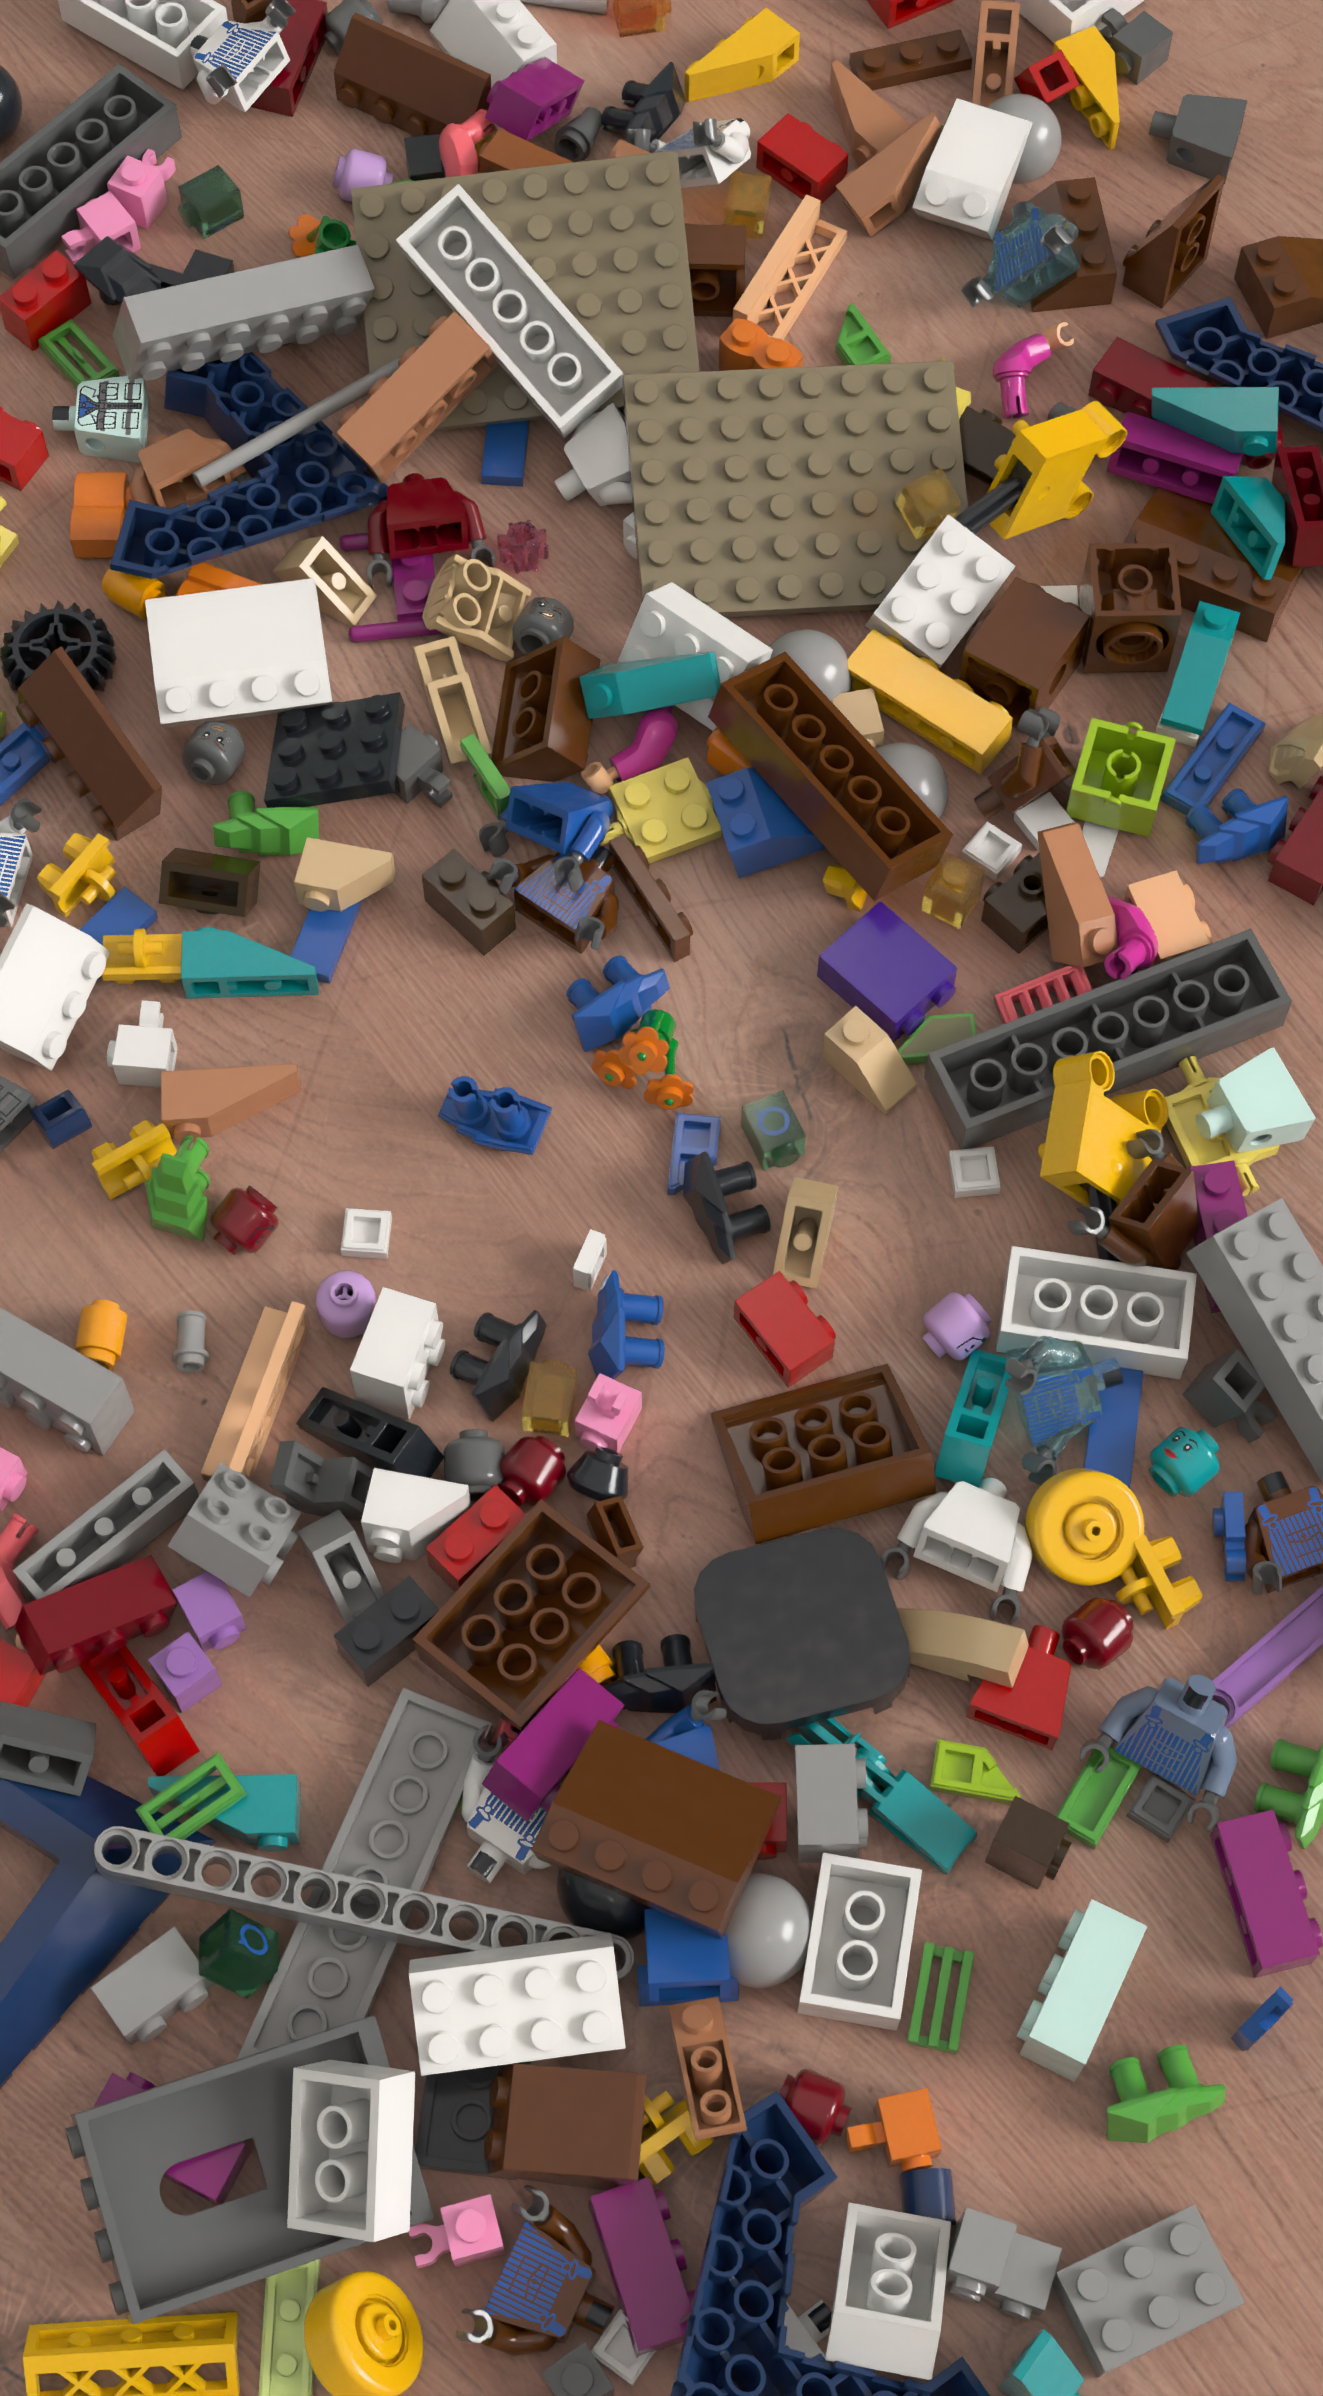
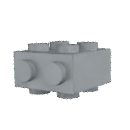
M220 1462L171 1539L168 1547L188 1561L197 1564L218 1577L228 1586L250 1597L260 1581L269 1586L284 1561L277 1557V1555L285 1558L298 1538V1533L293 1531L292 1528L301 1512L288 1505L283 1499L272 1495L251 1482L243 1474L232 1470Z

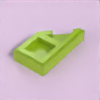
M937 1739L929 1786L930 1791L1011 1805L1015 1796L1021 1797L1017 1789L1012 1787L997 1767V1762L985 1747Z

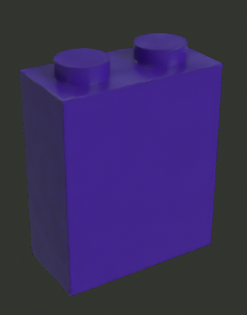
M881 901L819 955L817 977L852 1008L857 1006L889 1035L893 1043L904 1033L908 1036L913 1034L924 1022L925 1014L935 1005L938 1008L944 1006L956 991L954 985L957 967Z

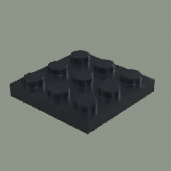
M401 693L374 695L368 698L333 702L327 705L292 709L278 713L264 796L266 807H311L394 793L405 703Z

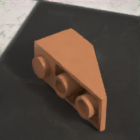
M933 111L923 119L912 123L905 133L892 143L882 146L875 156L859 168L848 172L843 180L836 185L845 205L870 237L904 212L922 179L926 166L942 133L941 125Z
M719 1997L669 2005L673 2044L695 2140L747 2131Z

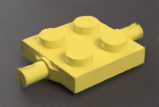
M689 757L609 786V796L617 811V821L610 824L609 831L603 842L599 843L601 846L625 834L633 847L637 845L641 847L648 863L651 864L722 837L721 826L714 813L709 790L698 779Z
M1190 1056L1189 1061L1188 1058L1183 1059L1179 1062L1178 1066L1181 1068L1188 1086L1181 1092L1167 1096L1165 1099L1168 1106L1166 1125L1187 1169L1191 1166L1234 1161L1243 1196H1248V1193L1250 1195L1255 1193L1259 1189V1185L1256 1183L1249 1166L1256 1161L1276 1155L1279 1145L1239 1153L1233 1149L1225 1133L1205 1139L1198 1130L1196 1116L1210 1109L1207 1099L1215 1083L1220 1078H1205L1195 1056Z

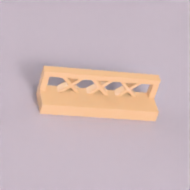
M805 195L733 308V321L735 318H740L758 324L759 322L775 319L778 328L773 336H768L784 340L847 239V230L819 219L820 200ZM814 233L833 240L829 246L813 249L810 243ZM811 262L814 270L812 274L795 278L792 268L795 265ZM792 290L796 298L794 303L777 307L774 300L775 295Z
M292 1301L288 1313L264 1307L202 1468L201 1475L204 1480H210L221 1462L252 1481L310 1327L304 1304Z

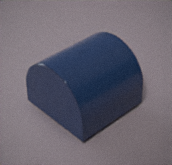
M70 1090L60 1093L30 1111L38 1129L52 1149L59 1147L93 1127L85 1109Z
M917 2169L900 2174L903 2213L951 2221V2225H956L951 2169Z

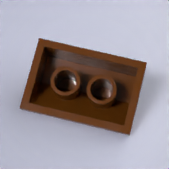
M1095 177L1055 181L1025 203L1027 214L1019 216L1015 222L1012 216L1015 235L1019 242L1018 249L1020 248L1019 253H1021L1020 256L1022 257L1032 313L1111 304L1117 270ZM1034 208H1038V217H1041V221L1038 224L1042 230V235L1053 225L1059 224L1063 229L1070 228L1072 230L1071 238L1074 240L1070 245H1065L1056 257L1052 254L1048 257L1047 248L1045 247L1046 259L1042 243L1040 242L1044 259L1041 261L1035 230L1033 229L1040 261L1038 264L1030 230L1032 225L1028 224L1032 220L1031 210ZM1040 219L1034 220L1030 223L1034 224L1035 222H1038ZM1037 227V231H1038V235H1039V240H1041V238H1040V233H1039V228ZM1028 228L1031 237L1030 240H1028L1026 229ZM1023 231H1025L1027 242H1024ZM1020 233L1022 234V239H1023V244H1022V245H1020V240H1019V235H1018V234H1020ZM1031 246L1033 247V252H1034V256H1033V257H1035V261H1036V265H1035V266H1033V261H1032V258H1033V257L1031 256V251H1030V247H1031ZM1028 249H1029V253H1030V258H1029V259H1028V256H1027V250H1028ZM1024 253H1026V258H1027V260H1026L1025 262H1024V260H1023V254H1024ZM1030 259H1031V263H1032V268H1031V269H1030V266H1029V260H1030ZM1026 262L1028 263V268H1029V270H1027V271H1026V269H1025V264H1024V263H1026Z
M564 636L506 663L491 757L492 762L502 777L556 782L585 769L593 718H588L579 677L599 668L600 659Z

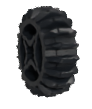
M58 600L54 609H47L41 603L39 612L36 614L25 610L24 622L12 620V632L4 633V646L0 648V658L3 664L1 666L3 675L7 678L9 686L15 694L18 693V688L34 672L33 670H36L53 651L61 646L92 690L104 692V687L106 686L104 680L113 679L114 671L112 666L116 664L115 661L117 659L115 649L113 648L115 646L113 636L107 630V626L102 618L96 619L91 609L81 612L80 607L75 602L68 609H64L63 604Z

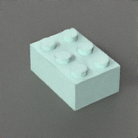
M1091 1899L1085 1912L1075 1909L1057 1946L1066 1950L1064 1957L1054 1954L1038 1987L1037 1992L1045 1995L1043 2003L1035 1999L1033 2000L1016 2037L1025 2041L1019 2055L1074 2082L1087 2063L1148 1926Z

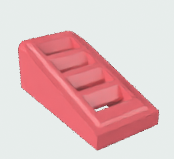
M1070 965L996 994L994 1001L1003 1024L1018 1019L1013 1005L1015 1002L1020 1001L1025 1015L1036 1012L1031 1000L1033 997L1038 998L1041 1008L1044 1009L1053 1005L1049 995L1051 992L1056 993L1060 1003L1071 998L1067 990L1069 987L1072 988L1075 996L1091 991L1092 988L1084 968Z

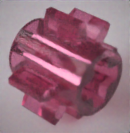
M531 520L514 524L512 522L508 523L507 535L500 534L497 536L498 549H500V563L502 565L509 563L515 569L516 574L531 570L538 571L539 558H549L546 530L540 529L537 531L536 527L531 524Z

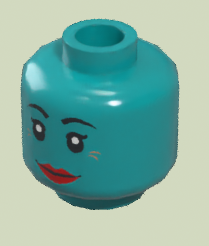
M1179 1427L1150 1452L1152 1466L1148 1469L1149 1473L1158 1486L1168 1495L1174 1497L1176 1494L1184 1497H1190L1218 1474L1220 1465L1216 1453L1219 1451V1446L1203 1429L1194 1432L1189 1428Z

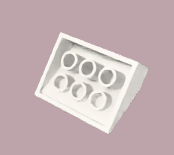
M315 578L145 600L160 724L163 728L201 724L208 721H224L278 714L292 709H304L333 703Z

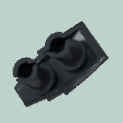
M670 62L650 84L639 83L634 80L627 81L622 90V100H625L624 105L628 107L634 106V110L607 106L602 113L601 125L604 126L603 130L606 132L624 134L626 141L627 130L638 128L651 130L650 143L655 139L659 140L681 115L686 102L674 64Z
M106 236L74 264V268L99 290L100 299L107 305L122 304L124 297L163 289L161 287L162 281L151 271V265L109 236Z
M705 1151L685 1163L683 1197L692 1208L696 1222L707 1236L712 1251L721 1264H725L735 1259L734 1244L736 1240L770 1231V1218L762 1204L727 1214L728 1208L724 1196L756 1188L757 1180L754 1168L750 1162L745 1161L741 1164L715 1171L709 1154Z
M536 1310L523 1323L517 1325L495 1317L489 1312L484 1313L475 1325L474 1336L480 1342H486L497 1347L490 1361L472 1355L466 1350H461L457 1352L451 1362L450 1375L457 1380L460 1379L475 1386L471 1392L472 1396L487 1418L492 1422L521 1396L525 1380L532 1370L537 1349L546 1329L545 1321Z
M672 1634L663 1638L660 1642L664 1667L645 1669L642 1644L638 1641L626 1640L617 1643L612 1649L617 1680L602 1685V1687L624 1704L622 1709L635 1712L677 1713L691 1705L693 1697L699 1691H716L713 1663L693 1664L689 1637L682 1634ZM713 1697L709 1704L717 1701V1697Z

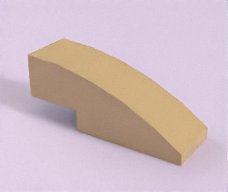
M455 636L415 646L413 649L414 662L450 766L469 761L461 750L460 740L473 733L486 753L492 755L468 672H465Z
M897 1608L909 1645L910 1664L968 1682L974 1676L1013 1688L1029 1647L1024 1629L963 1614L936 1610Z

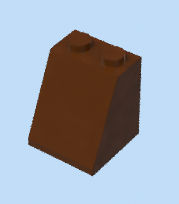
M512 2064L500 2069L498 2076H495L492 2080L489 2092L490 2107L495 2108L493 2128L487 2131L484 2141V2158L489 2160L488 2175L597 2190H608L638 2181L647 2074Z

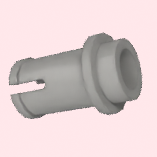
M183 1311L176 1317L177 1349L172 1352V1360L176 1363L177 1370L184 1373L200 1372L204 1369V1364L209 1361V1353L205 1351V1322L207 1316L202 1312Z

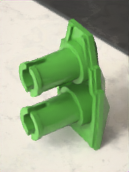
M247 791L232 793L227 800L229 803L230 820L213 824L214 845L216 847L238 849L239 853H259V856L303 853L307 837L319 839L318 808H256L255 812V798Z
M188 1135L182 1139L180 1147L174 1156L163 1153L158 1167L152 1168L151 1178L146 1181L147 1204L153 1228L203 1242L207 1221V1197L203 1196V1193L210 1184V1178L206 1172L200 1169V1166L208 1156L210 1149L208 1144L199 1137H197L193 1147L190 1149L189 1146L193 1141V1135Z
M1278 1739L1271 1755L1270 1765L1272 1769L1309 1778L1307 1790L1303 1794H1299L1263 1782L1257 1791L1254 1810L1256 1813L1274 1809L1276 1818L1295 1823L1296 1832L1294 1836L1300 1849L1305 1850L1317 1836L1323 1822V1744L1318 1751L1286 1742L1284 1739Z
M1173 2045L1158 2053L1157 2060L1162 2067L1169 2088L1149 2093L1139 2059L1135 2057L1120 2059L1109 2067V2074L1113 2078L1121 2102L1107 2108V2140L1149 2143L1161 2134L1177 2130L1192 2119L1211 2113L1225 2103L1226 2088L1224 2084L1205 2086L1199 2083L1188 2054V2048L1185 2045Z

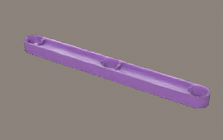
M1323 1585L1212 1681L1216 1687V1692L1212 1699L1219 1700L1225 1705L1228 1711L1225 1726L1228 1729L1323 1647Z

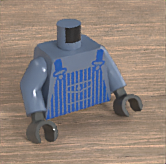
M1195 1674L1188 1678L1185 1685L1173 1678H1165L1157 1689L1146 1686L1122 1696L1098 1728L1102 1732L1097 1739L1088 1740L1082 1745L1080 1762L1085 1757L1087 1751L1098 1749L1103 1753L1104 1758L1096 1766L1095 1772H1101L1109 1763V1747L1113 1742L1118 1743L1114 1751L1196 1796H1198L1201 1789L1204 1790L1205 1793L1202 1800L1196 1802L1188 1810L1187 1820L1189 1824H1192L1197 1808H1206L1212 1817L1207 1827V1831H1209L1220 1819V1811L1216 1803L1219 1797L1224 1798L1237 1764V1755L1232 1732L1225 1726L1228 1711L1225 1706L1212 1700L1216 1692L1215 1684L1209 1678Z

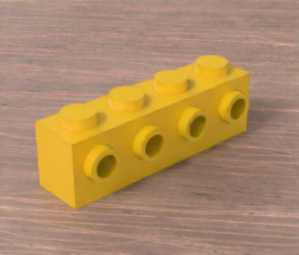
M872 629L847 659L848 670L853 676L851 692L873 688L879 710L980 775L1011 738L1013 717L1009 715L1002 705L994 701L988 702L975 694L966 682L960 679H951L940 672L934 662L925 657L918 658L906 650L903 644L891 635L884 636L875 629Z

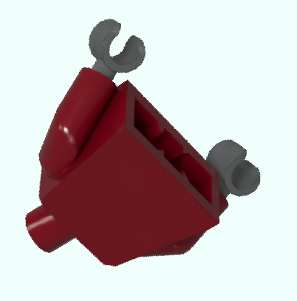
M418 473L408 474L404 477L402 483H394L387 487V500L379 502L368 518V555L373 556V561L367 566L366 572L371 588H374L373 576L378 572L387 574L388 588L393 583L391 566L385 561V555H389L391 560L469 549V544H471L473 550L470 559L482 558L488 562L489 567L494 566L496 555L491 547L484 545L483 540L487 537L477 504L462 493L454 491L445 478L425 479Z

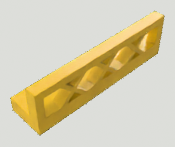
M238 2312L153 2317L136 2324H131L128 2319L29 2325L22 2357L27 2396H239L240 2381L237 2346L240 2329ZM225 2362L227 2380L206 2381L195 2371L202 2364ZM159 2366L165 2367L175 2375L168 2383L154 2384L142 2376L150 2367ZM97 2370H112L123 2379L115 2387H101L92 2381L90 2377ZM58 2373L70 2381V2383L63 2390L40 2391L38 2374Z

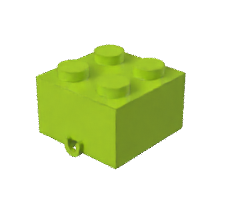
M1091 718L1066 810L1067 814L1072 818L1150 837L1176 739L1144 731L1143 727L1136 722H1128L1124 726ZM1135 728L1137 729V732L1132 733L1129 731V729Z

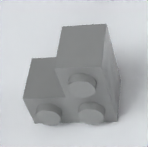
M855 1744L795 1745L798 1863H821L823 1853L858 1858V1848H867L868 1838L867 1808H858L857 1789H866L865 1758L856 1759Z
M966 2207L958 2220L948 2254L945 2283L951 2285L949 2293L958 2298L979 2303L981 2297H986L1001 2302L999 2309L1001 2312L1019 2319L1030 2320L1031 2313L1040 2316L1046 2309L1062 2248L1016 2233L1017 2224Z

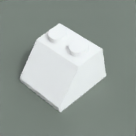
M374 1468L361 1519L368 1552L374 1553V1557L390 1563H400L402 1558L415 1561L426 1554V1547L471 1507L468 1485Z

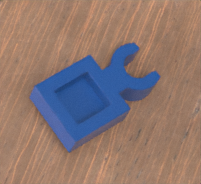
M1223 1492L1220 1508H1213L1212 1511L1213 1536L1222 1537L1225 1581H1245L1247 1571L1246 1552L1244 1549L1243 1492Z

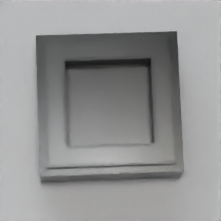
M1152 1773L1126 1817L1168 1843L1195 1799L1157 1774Z

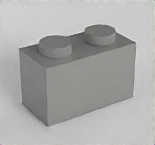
M174 1926L93 1985L91 1989L132 2046L138 2040L142 2043H147L157 2037L167 2027L165 2020L180 2009L186 2013L200 2005L209 1996L207 1989L212 1987L214 1983Z

